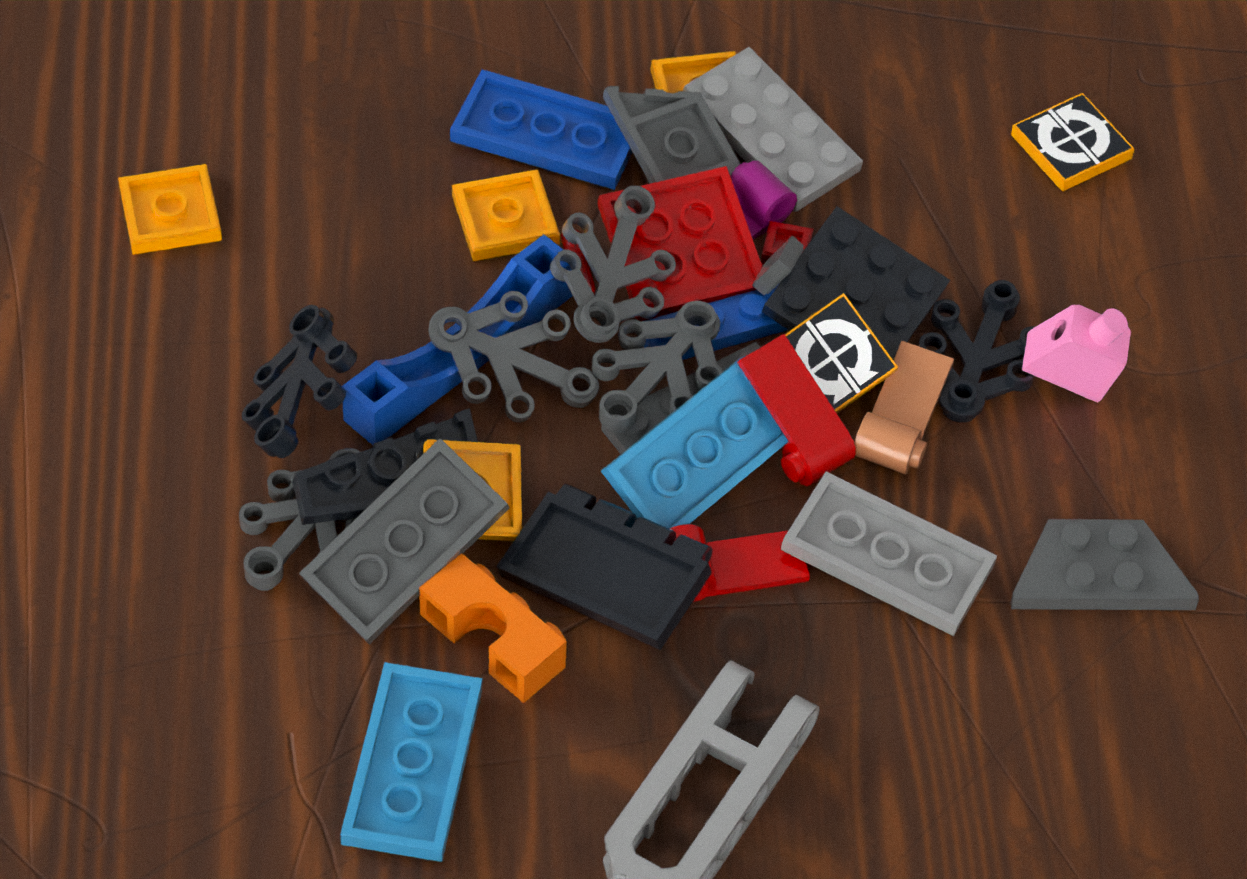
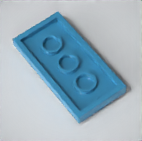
M743 357L735 361L601 470L602 474L628 508L635 513L637 519L644 517L669 529L678 525L690 524L789 442L737 362Z
M384 662L340 834L341 845L439 862L443 861L483 689V678Z

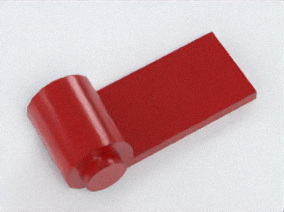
M782 334L737 362L789 441L782 449L783 458L781 459V466L791 481L809 486L821 479L825 472L831 473L854 459L856 447L849 431L785 334Z
M683 524L670 528L676 532L675 540L682 534L712 547L713 550L708 562L712 573L693 602L710 596L809 582L810 574L806 562L781 550L783 539L789 530L706 542L703 529L699 526Z

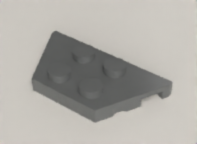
M609 86L604 89L603 99L649 183L727 166L731 176L734 169L740 165L701 92L679 91L677 93H668L661 89L646 88L644 94L619 92V86Z
M1048 519L1013 591L1010 605L1011 609L1196 610L1199 596L1144 520Z

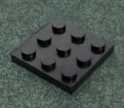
M836 206L805 248L792 271L781 281L764 304L762 313L791 331L844 293L892 360H894L901 341L909 342L947 288L950 279Z

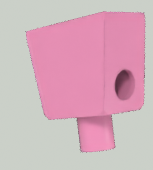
M1071 305L1028 332L1022 370L1098 403L1126 366L1131 335L1127 319L1117 309H1107L1103 314H1100L1081 305Z

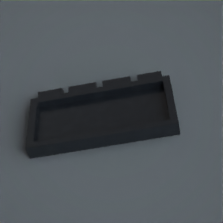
M564 484L556 495L551 492L545 495L496 568L500 576L661 650L711 575L712 571L708 562L713 550L712 547L682 534L675 540V531L644 517H639L636 520L635 513L603 499L596 503V496L569 484Z

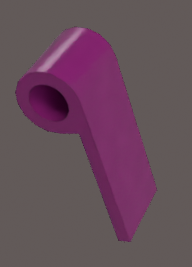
M759 160L740 164L730 176L753 240L767 232L769 221L783 222L796 205L797 195Z

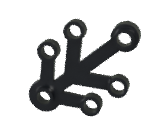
M997 280L985 289L981 304L985 315L974 343H972L958 321L960 308L954 301L942 299L933 306L932 324L937 329L942 330L964 364L960 377L954 368H951L939 397V405L943 413L952 421L960 423L969 422L982 412L986 400L1011 391H1026L1033 384L1034 375L1022 370L1023 360L1019 359L1024 358L1027 334L1035 326L1024 328L1019 340L992 349L1002 321L1012 319L1017 313L1020 295L1015 286L1009 281ZM940 313H948L951 317L941 316ZM930 332L921 336L918 346L927 349V346H934L938 350L931 351L945 355L947 342L942 335ZM1010 363L1006 375L979 382L983 372ZM1014 374H1023L1026 378H1018Z
M308 305L302 308L292 318L289 331L293 338L268 363L263 364L256 371L253 382L263 393L257 399L248 403L242 412V420L256 431L254 436L255 443L271 457L285 458L298 445V437L296 436V429L293 423L306 383L314 391V399L325 410L337 408L346 397V389L336 379L327 378L312 362L316 348L319 347L326 353L325 362L337 373L348 371L357 360V352L347 342L338 341L332 335L333 315L327 309L318 308L316 305ZM294 359V362L283 372L282 370ZM283 396L278 414L274 415L271 407Z

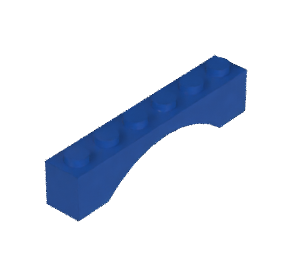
M543 234L509 261L498 279L467 313L499 303L505 293L518 291L527 299L528 308L526 314L518 322L503 320L479 331L496 338L540 322L549 311L557 309L573 296L567 283L557 280L550 271L551 261L563 250L560 246ZM560 261L564 269L571 271V267L567 262ZM511 300L505 303V308L511 313H518L522 310L521 305L517 301ZM455 323L446 333L456 335L461 331L460 326ZM429 342L408 354L392 359L376 360L343 385L346 389V397L342 402L343 421L373 446L377 442L388 439L462 382L451 353L441 351L432 342ZM470 349L477 369L489 361L486 355Z

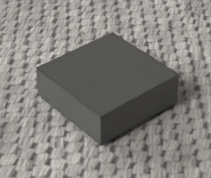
M791 236L765 262L752 286L763 295L769 294L792 271L804 250V245Z

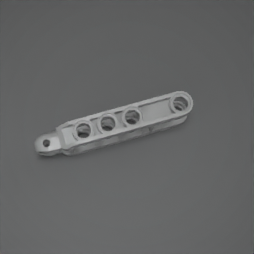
M730 660L720 671L605 835L604 841L607 853L603 858V864L607 879H713L808 738L817 720L820 707L799 695L793 696L758 748L725 731V728L731 721L733 708L741 698L747 683L752 684L755 676L753 671ZM707 754L741 771L677 866L662 869L635 853L643 838L649 839L654 833L655 821L670 800L676 801L680 795L681 783L695 763L701 765Z

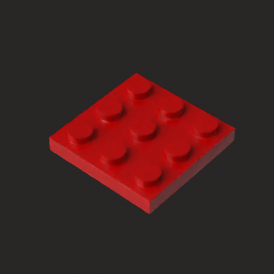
M727 166L641 186L653 196L655 208L645 223L637 226L624 267L648 259L657 250L669 252L675 259L676 267L672 274L664 281L659 282L649 278L626 286L629 299L635 298L646 287H653L659 290L664 297V306L653 317L656 318L678 312L683 305L691 301L710 303L757 290L752 284L761 271L762 264ZM624 190L599 195L597 205L610 243L619 221L615 214V201ZM627 206L632 212L636 213L632 207ZM655 261V265L660 270H666L661 262ZM643 298L644 303L648 307L654 308L651 300ZM636 316V319L639 321L649 320Z

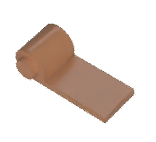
M901 341L893 360L898 366V370L885 379L872 413L867 412L862 420L854 444L856 447L855 457L906 475L910 467L918 469L923 460L927 442L922 441V438L950 373L954 358Z

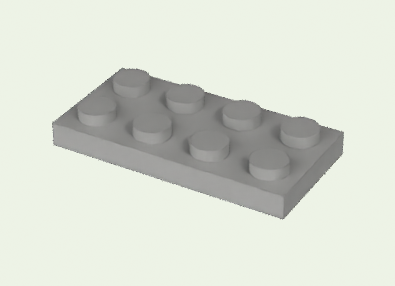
M750 47L686 84L683 88V91L701 92L728 143L745 162L749 163L759 160L797 195V202L793 209L794 212L805 207L861 170L863 160Z
M828 472L824 473L784 537L781 546L782 551L952 636L957 632L997 559V555Z

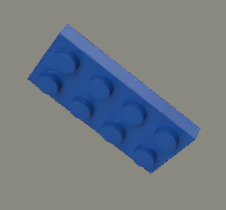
M483 69L479 73L450 128V141L613 190H615L633 153L608 106Z

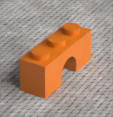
M461 553L419 587L420 615L453 643H456L468 632L477 629L491 630L501 636L489 646V674L523 703L565 669L567 641L560 629L551 622H543L531 612L528 604L520 595L514 592L509 593L500 586L492 573L484 565L479 563L475 565Z

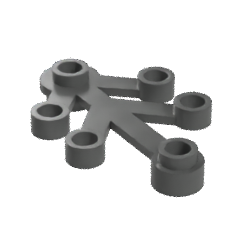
M641 186L627 187L615 201L614 209L619 221L607 257L593 233V222L587 215L574 213L562 227L565 239L572 244L579 245L598 282L595 295L580 271L581 260L575 252L562 250L550 263L552 275L557 280L567 283L578 304L574 313L576 329L584 338L592 342H606L617 333L619 322L636 316L651 319L664 306L663 295L653 287L643 288L635 298L613 303L618 289L649 278L654 281H664L672 274L676 267L674 257L665 250H657L648 259L624 267L637 226L645 223L655 208L653 196ZM627 206L632 207L636 213L632 212ZM572 224L579 225L584 233L575 231ZM560 261L567 262L571 267V271L564 269ZM655 261L661 262L666 270H660L655 265ZM643 298L651 300L654 308L648 307L644 303ZM590 317L596 318L601 326L595 324Z
M518 291L507 292L502 296L499 303L471 313L452 306L442 308L432 316L428 328L430 340L439 350L451 353L463 382L462 394L470 403L479 404L484 402L491 391V381L485 374L478 372L470 349L488 357L506 401L505 413L514 422H525L531 417L534 410V400L528 393L522 391L513 368L559 387L561 397L565 403L575 408H583L590 405L597 395L599 382L591 370L584 367H576L569 371L522 350L546 340L559 341L566 337L571 322L569 316L561 310H551L544 316L543 321L496 338L479 330L503 320L518 322L523 319L528 308V302L522 293ZM511 300L517 301L521 305L522 310L518 313H511L505 308V303ZM551 319H558L563 323L564 329L560 332H554L548 327L547 323ZM448 322H455L460 326L461 331L456 335H450L444 330V325ZM576 378L585 379L589 389L578 391L573 387L572 381ZM478 381L484 385L485 392L475 395L469 391L468 385L471 382ZM521 400L528 406V411L523 414L513 411L511 403Z
M703 301L688 302L682 306L675 318L644 322L635 319L626 320L619 327L618 337L620 346L625 350L601 349L593 355L592 373L597 379L603 381L615 379L619 375L620 370L646 367L625 391L612 390L602 396L599 404V420L608 431L623 433L631 428L637 419V407L665 375L671 394L669 415L693 396L690 393L682 356L691 346L699 366L695 376V386L698 391L711 382L704 380L703 377L711 376L716 378L723 372V369L716 363L711 343L719 333L720 319L710 304ZM635 333V334H638L639 336H638V337H629V336H627L626 334ZM672 337L666 345L643 348L646 344V339ZM607 362L612 364V366L603 367L599 364Z
M353 448L340 449L329 460L350 452L357 454L360 451ZM276 470L272 472L267 479L268 494L276 502L268 504L249 502L239 510L240 528L249 535L263 533L269 523L295 519L272 547H256L250 550L244 558L246 581L252 587L261 591L271 590L281 582L284 575L283 564L314 528H316L320 547L319 554L337 537L334 521L302 525L297 500L293 499L295 491L292 482L295 473L299 471ZM286 483L289 485L287 488L279 489L275 487L277 484ZM254 515L261 517L258 521L247 520L248 517ZM356 518L347 519V521H346V528H347ZM261 571H270V572H271V573H268V574H257V573H259V572H261Z

